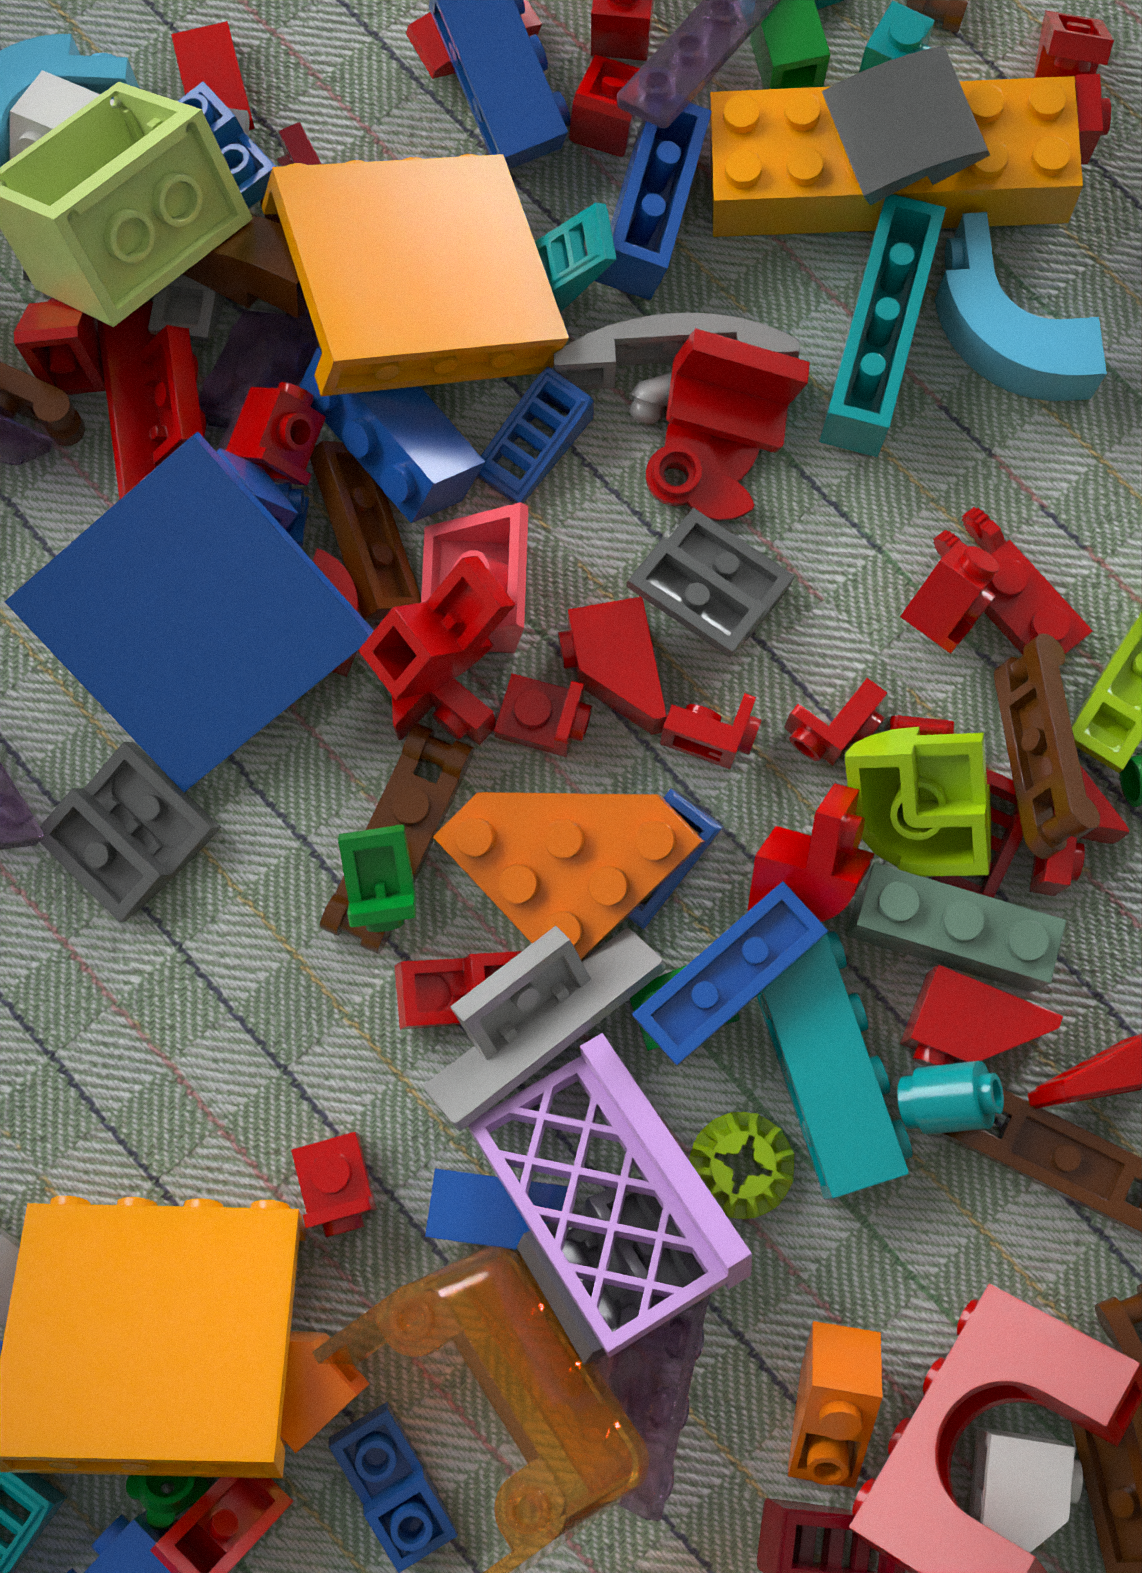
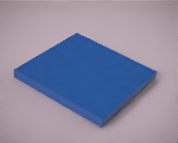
M199 432L192 435L4 601L183 793L360 649L374 631Z

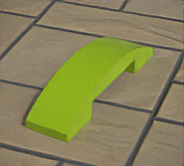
M1142 610L1105 666L1071 724L1076 747L1118 774L1124 769L1142 740Z

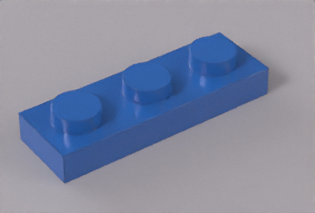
M782 881L634 1011L632 1016L677 1067L828 933V930L785 882Z

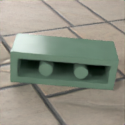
M873 863L860 884L846 936L1022 990L1034 992L1051 983L1067 920Z

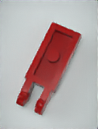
M973 507L962 516L963 519L961 520L966 531L975 539V542L981 549L994 557L1000 569L986 588L996 596L984 613L1022 655H1024L1025 645L1042 633L1056 639L1063 648L1065 655H1067L1093 632L1010 539L1006 542L1001 528L989 518V515L980 510L979 507ZM944 530L933 539L934 548L942 558L960 538L951 533L950 530Z

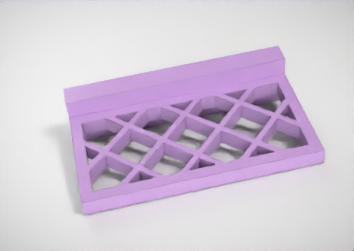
M601 1033L580 1046V1057L483 1113L469 1124L468 1128L607 1356L610 1358L723 1285L730 1289L751 1276L752 1253L604 1034ZM579 1081L590 1098L585 1121L549 1114L554 1094ZM541 1103L539 1111L529 1110ZM598 1111L608 1126L595 1123ZM511 1120L535 1125L527 1156L499 1150L489 1133ZM546 1127L581 1134L574 1166L538 1158ZM591 1137L620 1143L626 1152L621 1175L584 1168ZM633 1164L644 1180L630 1178ZM510 1166L523 1169L520 1183ZM534 1171L570 1179L562 1211L533 1205L528 1197V1192ZM580 1181L617 1189L610 1221L572 1214ZM627 1191L653 1196L657 1199L663 1208L657 1232L619 1224ZM670 1220L681 1237L667 1234ZM544 1221L559 1224L555 1239ZM569 1227L606 1235L598 1269L569 1263L562 1252ZM616 1237L654 1245L647 1280L608 1271ZM663 1248L692 1253L706 1273L684 1288L656 1282ZM580 1279L595 1282L591 1297ZM607 1284L643 1292L638 1317L612 1332L599 1311L604 1285ZM653 1295L666 1298L650 1308Z

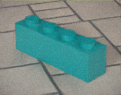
M894 194L885 197L820 435V443L878 457L892 420L946 207Z
M835 931L828 932L756 996L824 1199H833L910 1174L905 1160L913 1157L911 1143L900 1119L891 1121L883 1098V1095L890 1093L888 1076L879 1056L869 1057L861 1034V1032L869 1028L867 1016L856 992L847 994L839 971L847 967V961L842 943Z

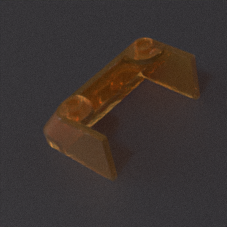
M493 1246L484 1248L398 1288L312 1351L318 1364L357 1365L387 1342L398 1353L411 1357L430 1355L451 1340L454 1342L528 1463L502 1484L495 1500L494 1512L496 1523L512 1552L483 1573H524L635 1492L642 1485L648 1473L649 1455L643 1439L593 1361L586 1365L583 1364L522 1255L512 1249Z

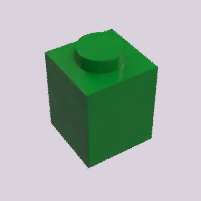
M770 0L767 3L755 5L750 42L764 89L824 87L831 54L815 1Z

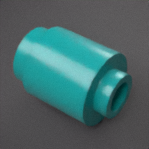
M982 1061L918 1067L914 1070L913 1075L902 1076L898 1083V1107L903 1123L908 1129L920 1128L926 1135L990 1129L994 1123L995 1114H1001L1004 1107V1094L1000 1078L996 1073H989Z

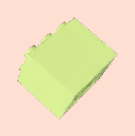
M117 82L0 167V229L35 289L112 327L120 323L253 219L202 109L121 82ZM114 96V103L111 106L110 100Z

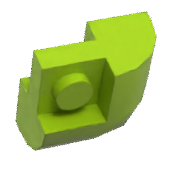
M910 727L870 735L855 742L845 754L847 787L860 790L855 815L865 818L861 839L876 856L893 864L898 870L921 877L989 875L991 858L990 784H987L984 733L920 735V727Z

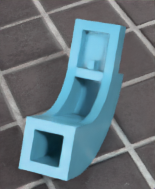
M72 34L38 36L0 50V167L11 160L10 110L42 70L102 94L117 82L139 88L128 58L116 57L108 53H95L91 56L80 55Z
M987 212L963 213L954 238L946 240V271L935 296V304L941 326L956 352L979 375L991 383L1020 396L1047 401L1091 399L1107 374L1099 317L1048 319L1033 315L1018 307L1004 293L995 274Z

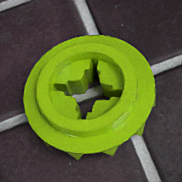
M730 1112L719 1116L700 1131L692 1145L689 1161L727 1217L751 1219L770 1212L780 1205L794 1182L795 1153L782 1129L760 1114ZM748 1137L753 1138L750 1147L753 1149L752 1160L760 1164L762 1169L770 1171L769 1176L763 1174L746 1176L743 1185H739L737 1193L734 1194L732 1193L735 1183L732 1181L733 1170L725 1166L723 1161L714 1159L715 1153L723 1156L726 1154L736 1155L740 1152L742 1146L746 1145Z

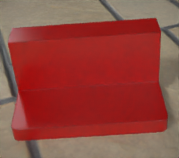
M695 328L673 359L666 420L670 424L776 453L784 445L788 406L808 384L810 362Z

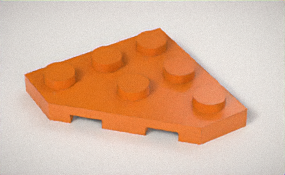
M477 792L433 836L531 943H534L553 927L557 926L571 940L581 961L705 842L665 799L657 794Z

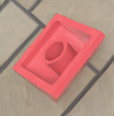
M519 502L429 525L424 529L421 603L429 599L461 558L478 556L516 604L488 637L494 644L488 652L515 653L524 630L528 506Z

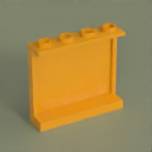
M464 154L459 157L428 159L409 157L403 160L373 162L352 160L346 163L319 165L294 163L283 167H272L262 203V210L264 215H279L322 351L314 374L321 397L539 374L545 367L553 368L554 353L565 346L569 337L503 154L482 156Z
M75 1196L53 1197L50 1200V1204L27 1203L0 1356V1472L283 1478L285 1447L280 1440L299 1241L306 1240V1229L299 1209H291L288 1204L276 1200H258L252 1202L250 1208L224 1207L218 1201L203 1198L187 1200L183 1206H158L156 1202L140 1197L121 1198L117 1201V1205H91L88 1200Z

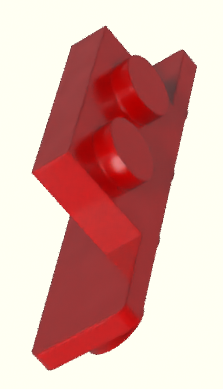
M150 300L114 327L97 319L119 500L192 435L199 432L204 438L206 432V418L199 406L196 384L199 369L198 360L192 353L189 328L166 325L157 335L151 334L148 327L153 302Z

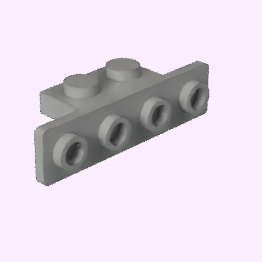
M557 926L553 927L451 1006L452 1011L474 1046L429 1080L424 1086L426 1093L457 1130H463L664 972L666 967L662 958L638 935L627 928L618 933L584 961H581L571 940Z

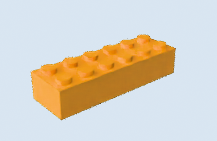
M1075 77L959 81L990 156L934 185L926 176L893 194L946 207L941 228H958L963 213L987 212L989 226L1069 223L1083 187ZM829 87L710 92V110L712 112L709 135L713 237L875 231L884 199L869 205L863 196L822 94V91Z

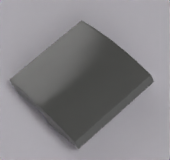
M944 46L922 50L884 62L822 91L863 196L869 205L926 176L934 185L990 156Z
M693 508L668 539L663 537L629 578L626 587L722 653L731 657L790 588L795 576Z
M123 742L85 788H72L33 836L119 922H126L158 894L219 831L221 826L186 792L183 793L135 742Z
M611 1188L588 1197L582 1209L574 1214L610 1221L617 1189ZM627 1191L619 1224L657 1232L663 1208L653 1196ZM669 1221L667 1234L680 1237L672 1222ZM546 1224L555 1239L559 1224ZM569 1227L562 1252L569 1263L598 1269L606 1235ZM532 1232L524 1233L517 1248L583 1364L586 1365L607 1355ZM616 1237L608 1271L647 1280L654 1245ZM663 1248L656 1282L684 1288L704 1275L691 1253ZM580 1279L591 1297L595 1282ZM607 1284L604 1285L599 1311L612 1332L638 1317L643 1292ZM653 1295L650 1308L666 1298ZM709 1295L706 1296V1297H704L703 1299H701V1300L698 1301L697 1303L693 1304V1305L690 1306L689 1308L685 1309L684 1311H682V1312L679 1313L678 1315L674 1316V1317L671 1318L670 1320L674 1319L675 1317H677V1316H679L680 1314L684 1313V1312L687 1311L688 1309L692 1308L693 1306H695L696 1304H698L699 1302H701V1301L704 1300L705 1298L709 1297Z

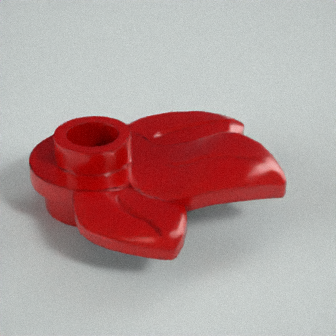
M669 423L665 436V446L657 450L648 461L645 472L646 485L653 497L663 504L670 506L687 504L690 508H695L713 521L734 520L743 517L754 508L755 504L752 497L739 482L752 468L760 449ZM669 469H679L685 474L686 482L679 486L671 485L666 481L664 473Z

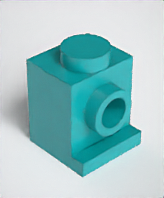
M892 0L865 46L859 73L884 62L931 49L932 47L928 46L935 20Z

